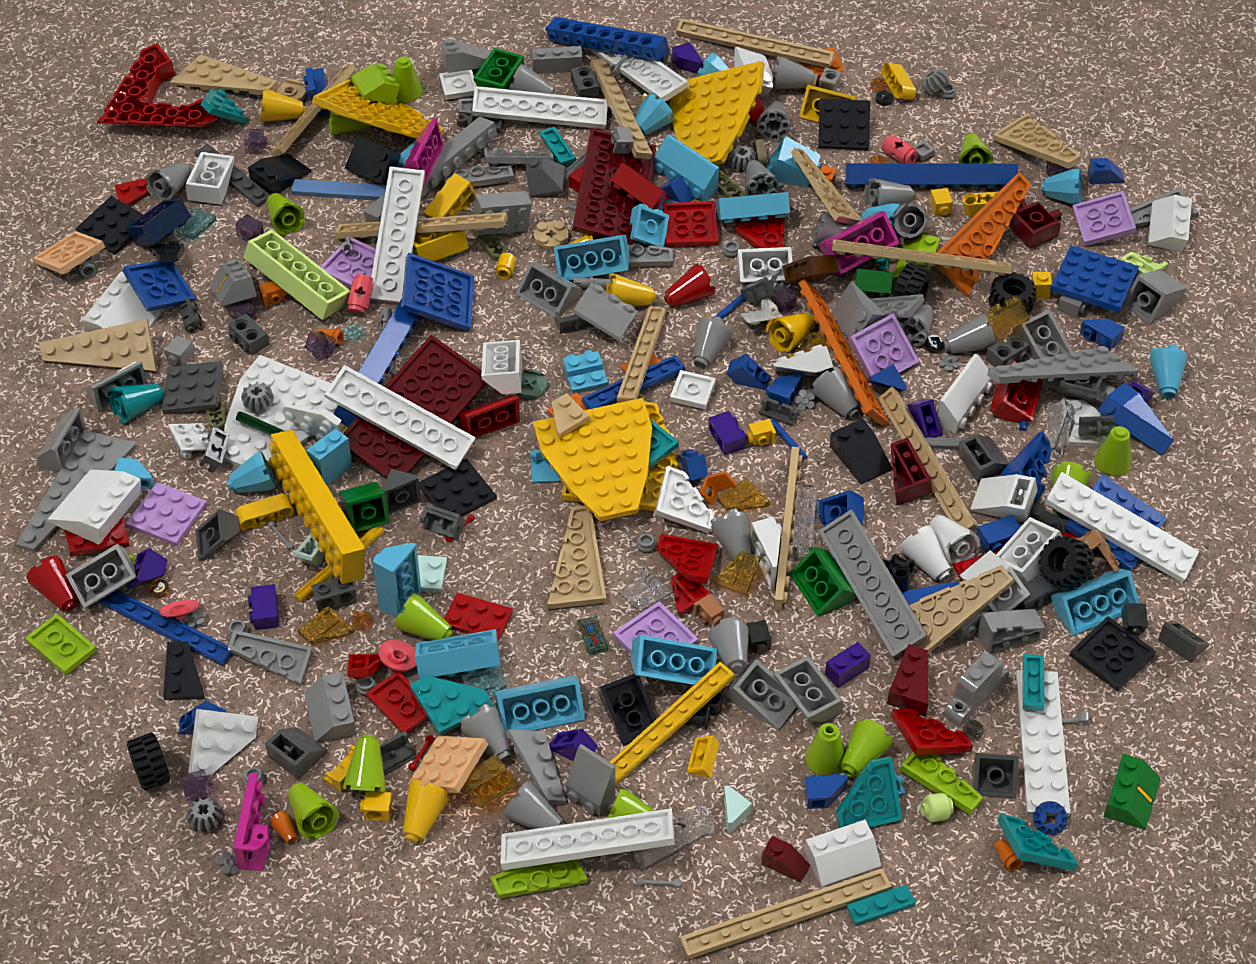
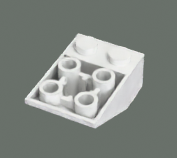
M822 344L812 347L811 351L806 353L804 350L796 352L793 357L788 359L786 356L778 358L776 363H773L775 371L793 374L801 372L803 375L812 377L820 376L827 370L829 372L833 371V364L827 346L822 347Z
M1017 474L981 478L970 511L1002 518L1013 515L1017 521L1026 522L1037 493L1036 478Z

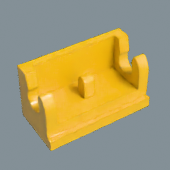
M354 745L349 748V754L332 772L327 771L324 774L326 776L324 781L341 793L345 790L343 789V784L355 749Z

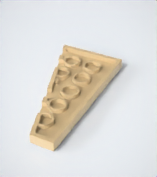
M147 319L39 343L44 362L122 369L133 362L141 361L144 371L157 372Z

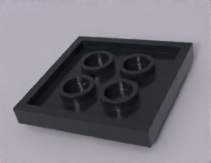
M820 99L818 148L869 150L870 100Z
M110 196L75 230L103 241L105 245L103 249L115 255L132 240L125 227L144 214Z
M467 458L462 460L457 470L448 467L419 482L421 492L433 506L459 514L462 517L497 499L496 494Z
M1107 616L1070 651L1069 656L1119 691L1155 656L1156 650Z

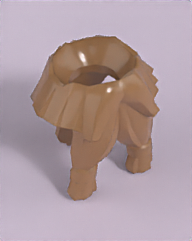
M1091 529L1082 537L1076 538L1086 543L1091 550L1098 547L1115 573L1119 571L1117 566H1119L1120 562L1111 552L1110 546L1105 541L1106 538L1098 530ZM1091 569L1090 573L1092 574L1089 578L1094 579L1097 577V575L1094 572V570Z

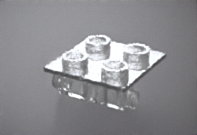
M646 568L638 569V580L618 591V594L640 612L673 593L655 575L649 573Z

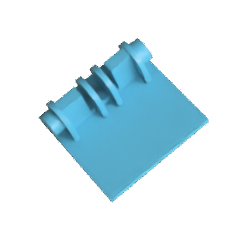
M534 449V451H530L532 483L562 482L557 472L553 471L547 459L541 456L540 450Z

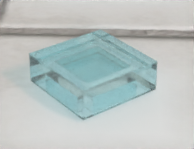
M353 321L342 330L344 338L354 344L367 333L365 328Z

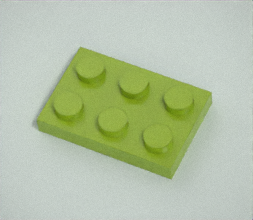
M57 613L25 637L26 642L65 676L97 652L94 644Z

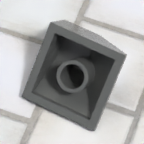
M545 157L527 160L526 177L530 197L536 198L564 193L565 166Z
M219 509L196 529L199 561L205 560L240 532L238 516Z

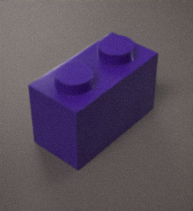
M730 411L709 417L708 429L723 455L744 449L745 441L747 440L746 434L739 428L736 417H733Z
M275 584L251 587V595L248 596L249 608L252 607L253 610L249 612L250 624L254 623L255 630L280 627Z
M856 642L826 661L825 675L839 688L869 669L871 655L859 642Z

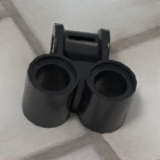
M894 554L889 561L883 560L901 592L908 591L910 588V575L915 566L914 560H906L898 554Z
M692 686L687 687V688L685 689V691H684V694H685ZM718 692L687 721L686 725L690 726L693 724L708 729L710 715L715 716L722 711V694Z

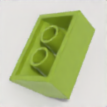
M380 63L377 65L370 64L351 76V81L363 99L395 105L400 85L386 65Z
M922 234L904 242L902 248L936 253L939 249L940 238ZM899 259L892 278L893 281H897L902 269L909 264L906 260ZM917 262L915 264L932 272L933 266L924 265V262Z

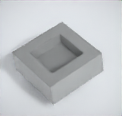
M924 140L913 146L918 151V159L921 161L935 153V149Z

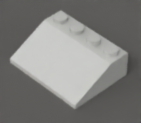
M120 272L82 321L85 332L143 319L148 320L150 328L164 309L147 312L124 273Z
M90 469L48 518V522L99 545L141 495V479L124 471Z

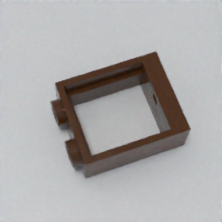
M836 255L809 256L782 266L786 283L800 282L803 279L814 281L840 272Z

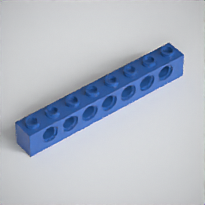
M555 17L546 27L550 41L572 46H581L583 48L658 62L669 51L665 36Z

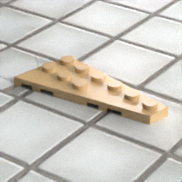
M201 54L170 81L172 87H177V85L184 86L185 89L200 87L201 90L209 91L214 89L218 91L220 89L224 92L227 89L233 90L234 93L249 91L250 94L263 95V89L274 91L279 86L276 80Z
M1028 113L993 134L994 141L1068 169L1081 162L1080 154L1071 147H1066L1062 140H1057L1055 134L1046 127L1040 126L1036 119L1032 120Z
M794 147L791 151L794 161L800 166L815 189L816 195L822 200L833 219L850 226L861 221V217L803 149Z
M584 506L571 507L562 550L560 551L550 597L547 602V609L606 603V592L593 515Z
M1000 565L979 574L978 577L959 582V585L951 588L947 587L911 604L910 607L929 637L916 645V647L928 650L929 654L1016 581Z

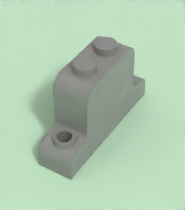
M985 651L958 680L955 696L946 706L943 716L960 727L1008 678L1009 671L1003 668L1004 663Z

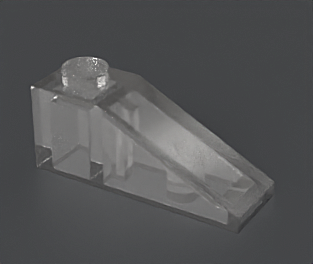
M1065 398L1044 406L1051 451L1058 459H1062L1075 424V409Z

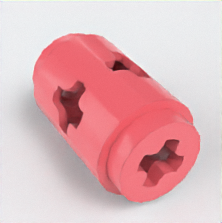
M888 136L882 144L884 153L899 163H915L918 158L916 148L897 136Z
M362 274L355 275L347 302L349 311L365 314L366 310H368L370 295L374 285L372 277ZM360 291H363L361 297H358L357 294H359Z

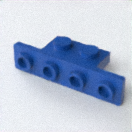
M306 68V76H303L305 86H307L305 87L306 96H310L311 104L313 96L321 93L326 87L323 68ZM321 109L316 116L326 115L330 112L328 109Z

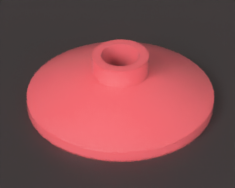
M197 600L176 601L160 608L159 614L165 617H175L176 620H183L187 618V614L199 607V602Z
M395 639L387 640L381 644L378 651L379 658L387 667L401 672L410 671L415 668V649L411 645Z

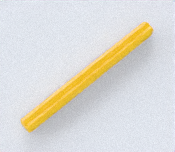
M382 526L371 528L359 539L364 548H367L384 533V528ZM327 565L295 593V598L303 602L312 594L311 585L328 581L333 577L332 566Z

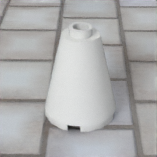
M943 515L936 516L931 520L930 526L933 528L949 564L952 565L974 557L976 547L979 549L980 539L974 532Z
M930 525L924 526L917 530L918 534L914 536L911 534L902 542L899 547L900 551L907 558L914 560L915 564L934 580L939 579L943 581L950 575V565L933 528Z

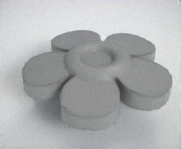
M942 355L938 363L941 368L945 367V370L951 372L953 368L958 369L960 363L957 362L958 358L954 355L951 357Z
M800 390V396L794 397V403L799 404V410L804 411L806 406L809 409L814 407V402L810 401L815 398L812 392L807 394L806 390Z
M196 609L191 612V615H187L184 621L192 628L196 627V624L201 626L205 623L204 618L207 617V613L205 611L199 612Z
M225 851L221 856L217 857L216 864L222 866L220 868L222 874L227 875L230 872L234 875L238 872L235 856L231 858V854Z

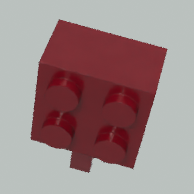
M1037 201L1018 209L1010 220L1009 228L1031 249L1058 237L1061 226L1059 221H1061L1062 212L1059 209L1049 212Z

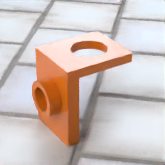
M727 471L706 476L699 493L712 505L718 491L735 487L737 483ZM707 487L711 489V497H709L706 493Z

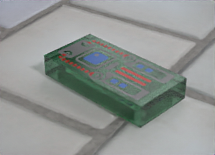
M597 616L577 620L588 655L608 651Z

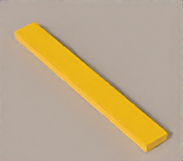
M720 661L610 761L615 766V786L735 678V674Z

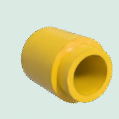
M511 253L500 254L495 269L496 275L499 278L508 279L512 276L516 264L514 255Z

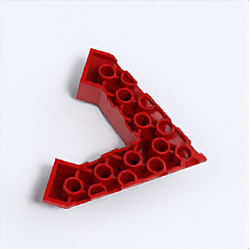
M158 43L142 49L139 59L131 66L129 75L124 77L114 93V97L104 109L105 113L97 120V124L161 125L200 129L217 121L218 117L209 114L201 106L202 98L188 105L181 104L180 107L163 102L152 104L161 82L176 76L171 59Z

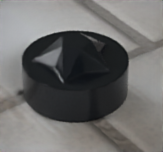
M880 91L876 94L875 101L878 105L888 106L892 103V94L888 91Z
M934 334L929 335L925 341V347L932 353H938L944 346L942 339Z

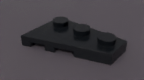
M170 241L169 244L149 245V250L153 256H156L159 262H178L185 251L184 243L179 244V241Z
M188 641L167 643L164 700L205 699Z

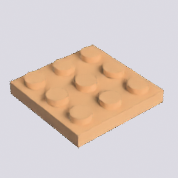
M75 231L33 257L36 264L63 275L69 273L75 266L83 264L89 257L99 254L100 250L105 248V245L101 240Z
M438 736L410 781L420 780L422 781L420 785L427 786L429 782L443 788L448 793H459L488 746L487 741L484 738Z

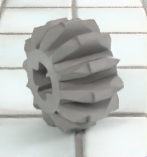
M943 68L932 69L921 79L922 89L927 94L937 93L949 82L948 74Z
M740 144L738 147L734 146L728 154L729 165H731L732 169L737 168V171L743 169L745 172L747 164L752 160H756V151H753V147H747V144L745 146Z
M256 381L254 385L249 383V386L244 387L243 393H241L243 405L250 412L256 410L259 413L260 410L266 411L267 407L272 406L274 399L270 386H266L264 382L258 384Z
M209 796L205 800L199 797L198 802L192 801L191 807H188L186 811L187 823L190 824L193 830L198 829L200 833L204 829L210 833V827L218 829V823L223 820L222 807L216 799L211 800Z

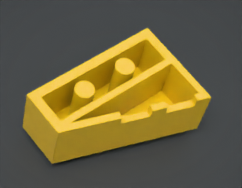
M454 173L446 181L444 187L437 192L433 201L426 206L423 213L429 218L457 216L456 214L462 209L465 211L468 208L467 205L472 200L475 201L476 193L471 182Z

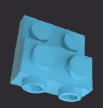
M638 204L633 207L630 224L632 225L630 239L646 245L664 247L669 215L663 213L662 210L648 208L645 204Z
M587 350L582 355L577 356L569 354L563 359V370L573 394L608 386V380L598 351Z

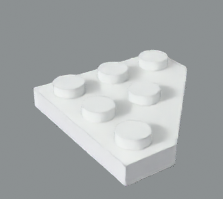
M1065 399L1064 407L1068 446L1100 447L1107 436L1098 438L1095 436H1079V417L1104 415L1084 400ZM1113 423V428L1119 426L1116 423Z
M288 401L282 410V414H284L287 420L294 421L300 425L303 431L315 435L318 441L333 429H338L342 421L326 409L320 408L317 411L314 410L313 406L301 404L299 407L295 406V403L292 401Z
M667 466L664 470L654 514L709 534L711 530L710 520L714 518V513L711 509H707L703 503V497L696 487L693 488L689 483L687 474Z
M196 709L188 773L212 775L256 738L258 717Z

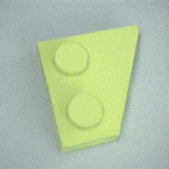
M1129 252L1120 258L1121 261L1139 266L1136 275L1157 269L1163 271L1168 266V263L1165 261L1162 264L1152 262L1151 257L1141 256L1134 252Z

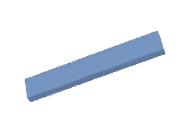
M294 179L291 193L292 195L377 200L385 194L387 185Z

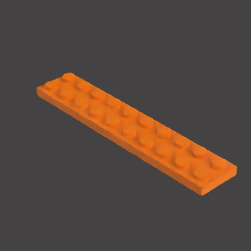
M805 279L799 282L801 287L800 293L808 300L806 304L814 312L813 318L821 325L820 331L827 337L828 340L826 342L831 350H834V358L838 363H841L840 369L848 377V385L855 390L854 396L862 404L861 410L866 416H870L875 424L879 423L882 427L887 426L890 423L869 383L866 382L867 379L822 294Z

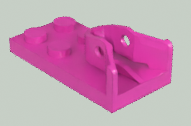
M249 773L233 847L238 869L263 870L270 849L268 825L260 824L261 812L259 810L260 806H264L265 794L262 793L263 784L259 782L258 774Z

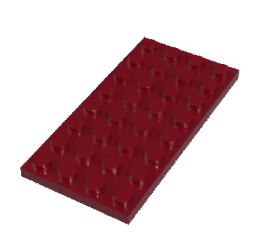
M591 128L571 231L598 238L626 235L628 245L640 243L630 239L632 231L630 219L632 208L642 202L638 199L634 201L627 196L628 192L624 189L620 191L613 186L614 182L610 179L621 163H624L651 181L657 145L648 143L653 153L651 159L635 158L632 151L629 154H613L614 144L611 142V135L613 133Z
M430 335L387 383L385 388L452 424L487 383L482 380L481 369L436 337ZM359 416L343 433L349 439L350 453L386 479L391 469L410 473L426 454Z

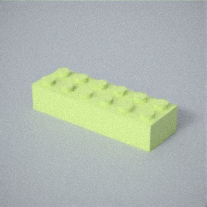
M270 230L248 241L243 258L323 320L346 306L351 291L274 230Z

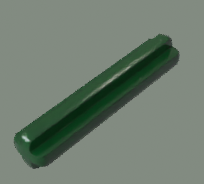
M239 411L237 413V421L270 436L271 434L284 431L244 412Z

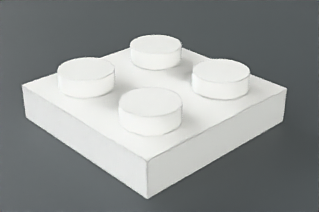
M472 69L439 73L445 100L474 96V88L477 85L473 80Z
M680 370L670 395V402L706 410L716 378Z

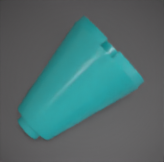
M157 384L116 386L109 390L112 391V394L109 395L110 406L114 415L118 414L122 418L118 420L120 423H127L161 402L164 396L162 387Z

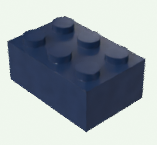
M165 199L125 228L135 245H143L144 247L148 245L156 246L161 242L160 239L173 234L175 228L184 226L192 216L182 199Z

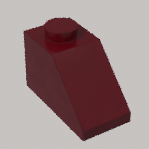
M771 836L762 852L761 865L800 883L810 866L792 844L774 836Z

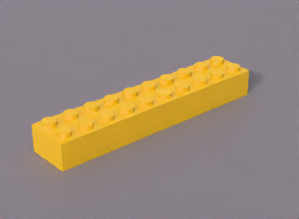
M293 430L271 434V443L268 444L271 453L269 465L271 469L274 468L277 479L281 480L284 491L288 492L291 503L296 505L298 515L303 517L305 527L310 529L312 539L317 541L320 552L324 553L327 564L332 566L334 576L338 577L342 584L364 579L365 548Z

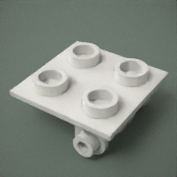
M769 298L761 301L760 311L740 314L750 325L760 324V321L765 320L769 322L774 318L782 317L778 312L777 306Z
M203 423L168 424L171 430V437L174 439L177 449L180 450L182 458L190 459L193 451L206 450L208 432Z

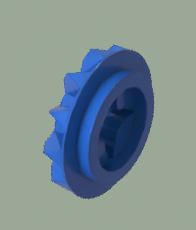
M1046 801L1036 807L1033 814V822L1035 827L1045 835H1057L1067 826L1068 815L1065 808L1059 803ZM1044 811H1046L1049 814H1055L1058 812V814L1054 818L1057 826H1055V824H1052L1051 822L1043 824L1047 819L1046 813Z

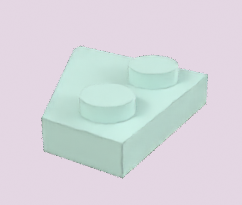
M418 555L421 590L442 593L447 557Z

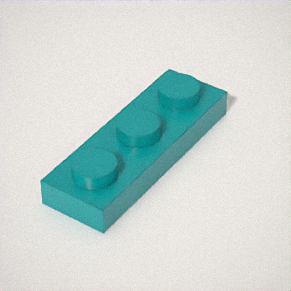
M555 126L539 131L540 138L548 150L553 153L557 163L568 166L576 161L575 155Z
M1023 654L1022 709L1044 711V655Z
M906 884L846 905V909L854 926L914 907L916 902Z

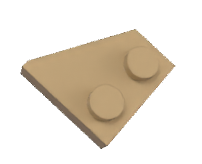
M568 393L551 402L559 438L589 421V415Z

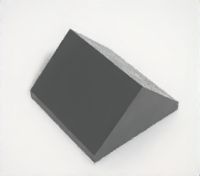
M1091 376L1088 380L1064 381L1062 378L1059 395L1096 404L1103 379Z
M391 469L382 487L385 492L389 514L421 502L419 477L414 474Z
M1165 621L1158 641L1190 663L1209 646L1208 642L1177 621Z
M975 753L972 767L973 788L981 796L1016 798L1019 756Z

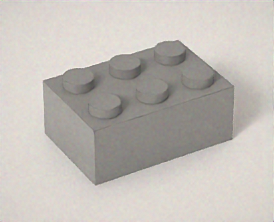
M517 191L476 195L473 215L507 212L508 216L505 227L500 229H475L477 236L528 231L532 203L527 192Z

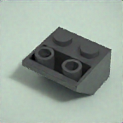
M975 434L959 442L958 456L977 482H980L981 478H988L1003 471L1009 464L991 437Z
M298 727L280 729L265 743L268 757L296 779L302 777L327 753L326 748Z

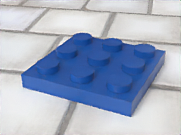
M153 261L124 266L122 270L147 312L180 306V304L186 303V296L191 301L196 299L173 262Z

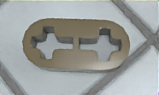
M754 140L756 161L766 166L767 157L764 140Z

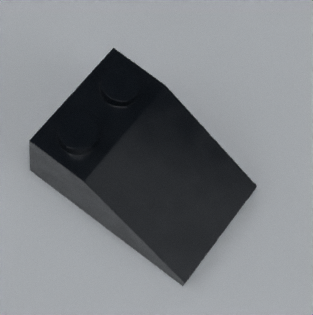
M357 136L345 168L387 185L389 168L397 167L401 154Z
M289 154L261 158L248 167L250 179L270 195L281 193L293 185L294 179H301L312 172L311 169Z
M863 418L831 432L829 447L860 484L893 470L876 435Z
M632 674L600 686L597 689L603 707L622 745L632 742L657 719L640 676Z

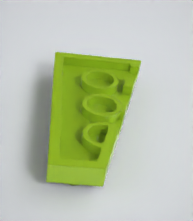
M912 752L900 766L901 772L936 794H946L948 798H951L953 805L969 815L982 803L983 797L965 780H960L955 775L956 771L953 768L947 767L942 763L941 757L938 754L915 755Z
M578 859L508 869L490 877V882L498 898L502 899L588 883V878Z

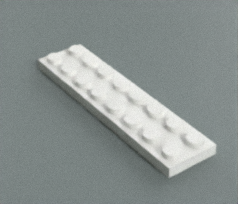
M590 49L593 54L605 60L610 66L617 64L624 56ZM628 56L619 68L621 74L649 94H655L656 99L661 98L664 101H668L689 87L686 79L660 61Z
M475 86L472 116L606 129L607 100Z
M399 167L389 168L372 270L374 285L370 301L399 304L402 299L405 259L408 252L413 253L425 170Z
M345 365L324 394V397L455 470H457L475 442L476 437Z
M1063 472L1059 475L1044 502L1090 530H1098L1110 542L1181 583L1186 579L1199 551Z
M1016 670L1026 814L1033 815L1039 804L1046 801H1054L1065 808L1069 817L1070 803L1058 672L1044 671L1045 707L1044 711L1022 709V670ZM1044 811L1046 813V816H1056L1058 814V812L1055 814H1049L1046 811Z
M672 808L504 833L501 838L502 870L675 845Z

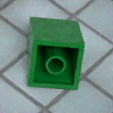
M377 482L339 491L342 509L355 533L390 523L385 492Z

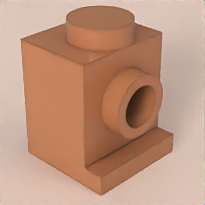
M709 594L694 603L693 615L695 617L699 616L700 621L703 624L707 623L711 628L713 625L715 627L720 624L719 621L724 619V609Z

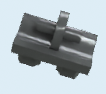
M1079 417L1078 435L1095 436L1096 438L1108 436L1113 428L1114 417Z

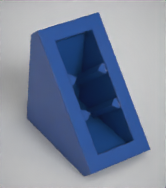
M682 176L669 180L660 187L671 195L669 199L679 203L690 202L694 199Z
M894 364L870 376L866 381L888 389L894 387L899 392L905 391L907 387Z

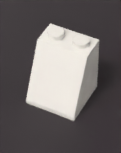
M988 551L959 576L963 581H968L978 577L983 572L1002 565L1016 582L987 606L990 607L991 612L1011 611L1027 598L1030 593L1013 569L992 551Z

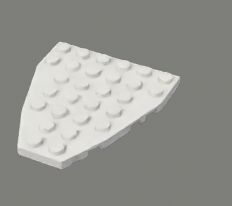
M259 355L241 377L225 422L224 432L230 434L223 461L239 467L254 453L262 451L269 465L271 453L268 444L271 443V436L237 421L236 416L239 411L284 431L293 430L302 445L306 443L313 434L303 431L300 425L294 421L287 420L284 414H282V410L288 401H292L295 403V406L300 407L301 404L313 406L314 410L319 411L320 408H323L333 414L338 405L324 397L325 392L332 383ZM256 381L258 384L264 382L266 386H270L274 396L272 406L267 407L266 411L260 410L259 413L256 410L250 412L249 409H245L241 399L243 388L248 387L249 383L254 385Z

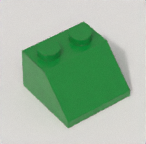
M857 269L855 285L865 295H869V292H876V296L887 297V293L891 294L893 272Z

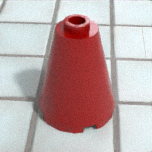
M696 263L665 291L664 299L668 306L676 307L712 296L716 292L714 285L710 286L709 281H711V278L704 267Z
M57 555L50 556L41 560L42 564L39 567L34 565L27 573L26 579L28 583L61 611L73 610L77 605L78 598L66 576L68 573L63 560Z

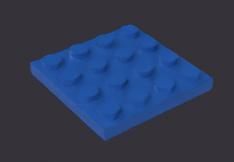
M1071 245L1051 285L1050 291L1120 313L1139 266Z
M408 252L405 259L401 309L468 332L471 328L474 275Z
M1104 474L1100 476L1092 487V490L1159 529L1167 519ZM1071 518L1064 526L1065 529L1078 538L1085 535L1087 531H1090V529ZM1105 539L1110 546L1111 552L1120 562L1119 566L1124 570L1131 571L1139 558ZM1098 547L1094 548L1102 554Z

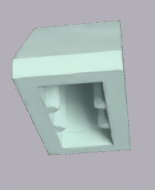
M310 533L294 552V556L302 562L320 566L324 553L320 552L317 541L312 539Z
M724 786L727 833H732L751 814L752 803L730 786Z

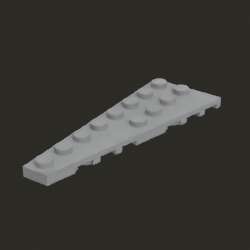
M1099 346L1094 349H1084L1083 351L1062 355L1057 354L1052 357H1042L1041 359L1027 360L1021 363H1012L1005 366L999 365L995 368H989L987 376L1002 384L1019 383L1021 379L1037 382L1039 378H1047V381H1053L1054 378L1063 377V380L1067 381L1088 380L1091 376L1106 379L1107 375H1116L1117 378H1123V375L1130 374L1132 377H1137L1139 370L1121 359L1119 355L1109 351L1107 347Z
M84 430L17 541V548L36 552L58 527L49 523L48 518L89 470L114 471L118 458H126L132 450H135L136 443Z

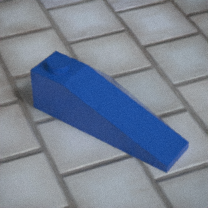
M1125 383L1110 393L1097 410L1104 416H1113L1114 423L1126 428L1130 434L1162 455L1165 454L1174 441L1173 437L1153 413V410L1145 402L1142 395Z
M1043 431L1039 432L1023 448L1000 475L1017 474L1036 478L1037 493L1034 502L1039 500L1045 486L1041 484L1042 477L1046 478L1047 476L1044 464L1049 463L1052 445Z
M848 490L819 500L820 522L825 527L852 509L862 525L864 519V497Z

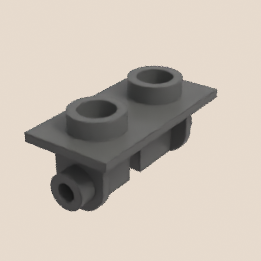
M186 296V303L180 304L179 307L185 330L189 333H193L197 328L203 331L201 325L203 320L197 312L199 307L195 301H191Z
M770 397L762 399L761 404L763 406L759 411V414L792 426L800 414V411L795 406L792 407L784 403L781 405L779 401L770 399Z
M1032 505L1029 517L1059 530L1061 534L1064 533V526L1068 522L1066 518L1063 519L1042 509L1040 506Z

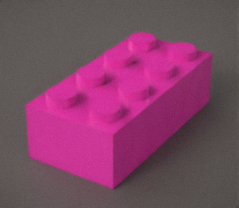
M882 211L876 212L818 243L823 255H836L840 272L833 275H841L871 259L870 255L857 257L853 253L848 252L837 254L835 251H832V239L888 247L899 244V241L886 212Z

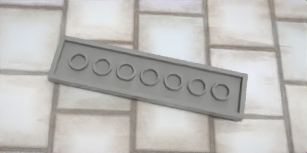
M852 509L819 530L894 659L905 653L908 644L916 646L929 638Z

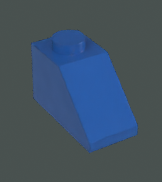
M1108 158L1090 159L1087 174L1091 185L1125 182L1121 169Z
M798 372L775 378L772 385H768L765 394L770 399L779 401L781 405L782 403L790 405L802 386L803 373Z

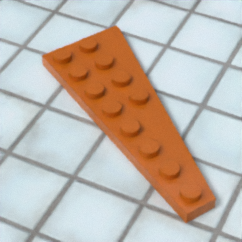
M1018 172L936 253L989 260L1000 242L1005 229L1010 224V220L1016 213L1020 202L1029 190L1031 183ZM935 264L966 297L971 293L981 274L977 269L964 271L959 269V267L944 268L942 265Z

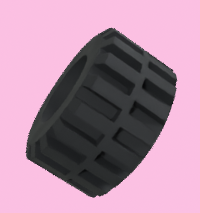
M912 263L907 264L897 278L892 297L923 294L925 299L931 283V271Z
M1012 272L1011 274L1006 273L1004 276L998 275L991 284L989 295L990 308H993L992 311L994 313L998 312L999 316L1005 315L1007 319L1009 317L1016 319L1017 316L1023 318L1024 314L1027 316L1034 306L1036 296L1035 283L1022 273Z
M1064 535L1062 537L1056 536L1055 539L1049 540V544L1044 545V551L1040 553L1041 559H1039V564H1041V567H1039V570L1043 573V578L1047 579L1049 583L1069 589L1078 588L1081 586V583L1085 584L1087 582L1086 578L1091 576L1092 573L1090 571L1094 569L1092 562L1095 560L1094 556H1091L1092 550L1083 541ZM1067 555H1070L1069 565L1063 570V562Z
M153 732L127 741V749L142 789L146 791L170 782V773L163 752Z

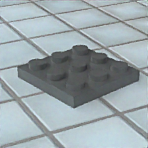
M214 361L168 367L162 405L163 414L218 409L223 372L222 362Z

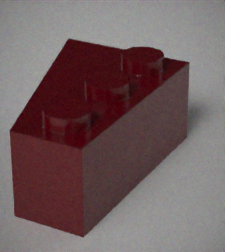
M905 438L890 444L896 505L904 504L932 493L931 478L910 440Z
M908 644L890 687L887 704L900 709L911 708L918 711V715L926 717L928 709V650Z

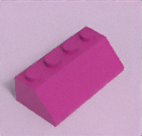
M433 118L421 131L403 167L425 170L423 188L444 147L437 118Z

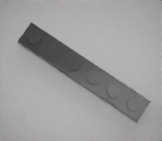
M209 144L194 151L197 158L201 152L220 154ZM233 165L229 184L257 208L265 204L270 194Z

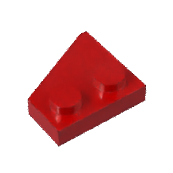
M145 179L114 185L118 200L127 205L137 203L143 197L150 195L146 188L148 183Z
M680 573L671 577V585L679 617L691 611L695 602L710 594L701 583L688 581Z
M378 653L349 654L348 677H353L354 679L369 677L385 664L380 660Z

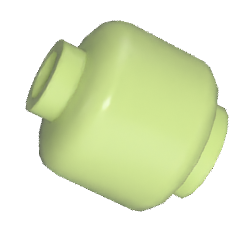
M944 793L926 795L923 803L920 804V812L929 822L948 820L954 810L951 798H948Z

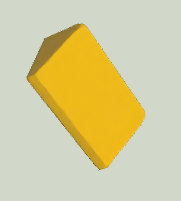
M713 735L695 738L687 773L711 778L720 744Z

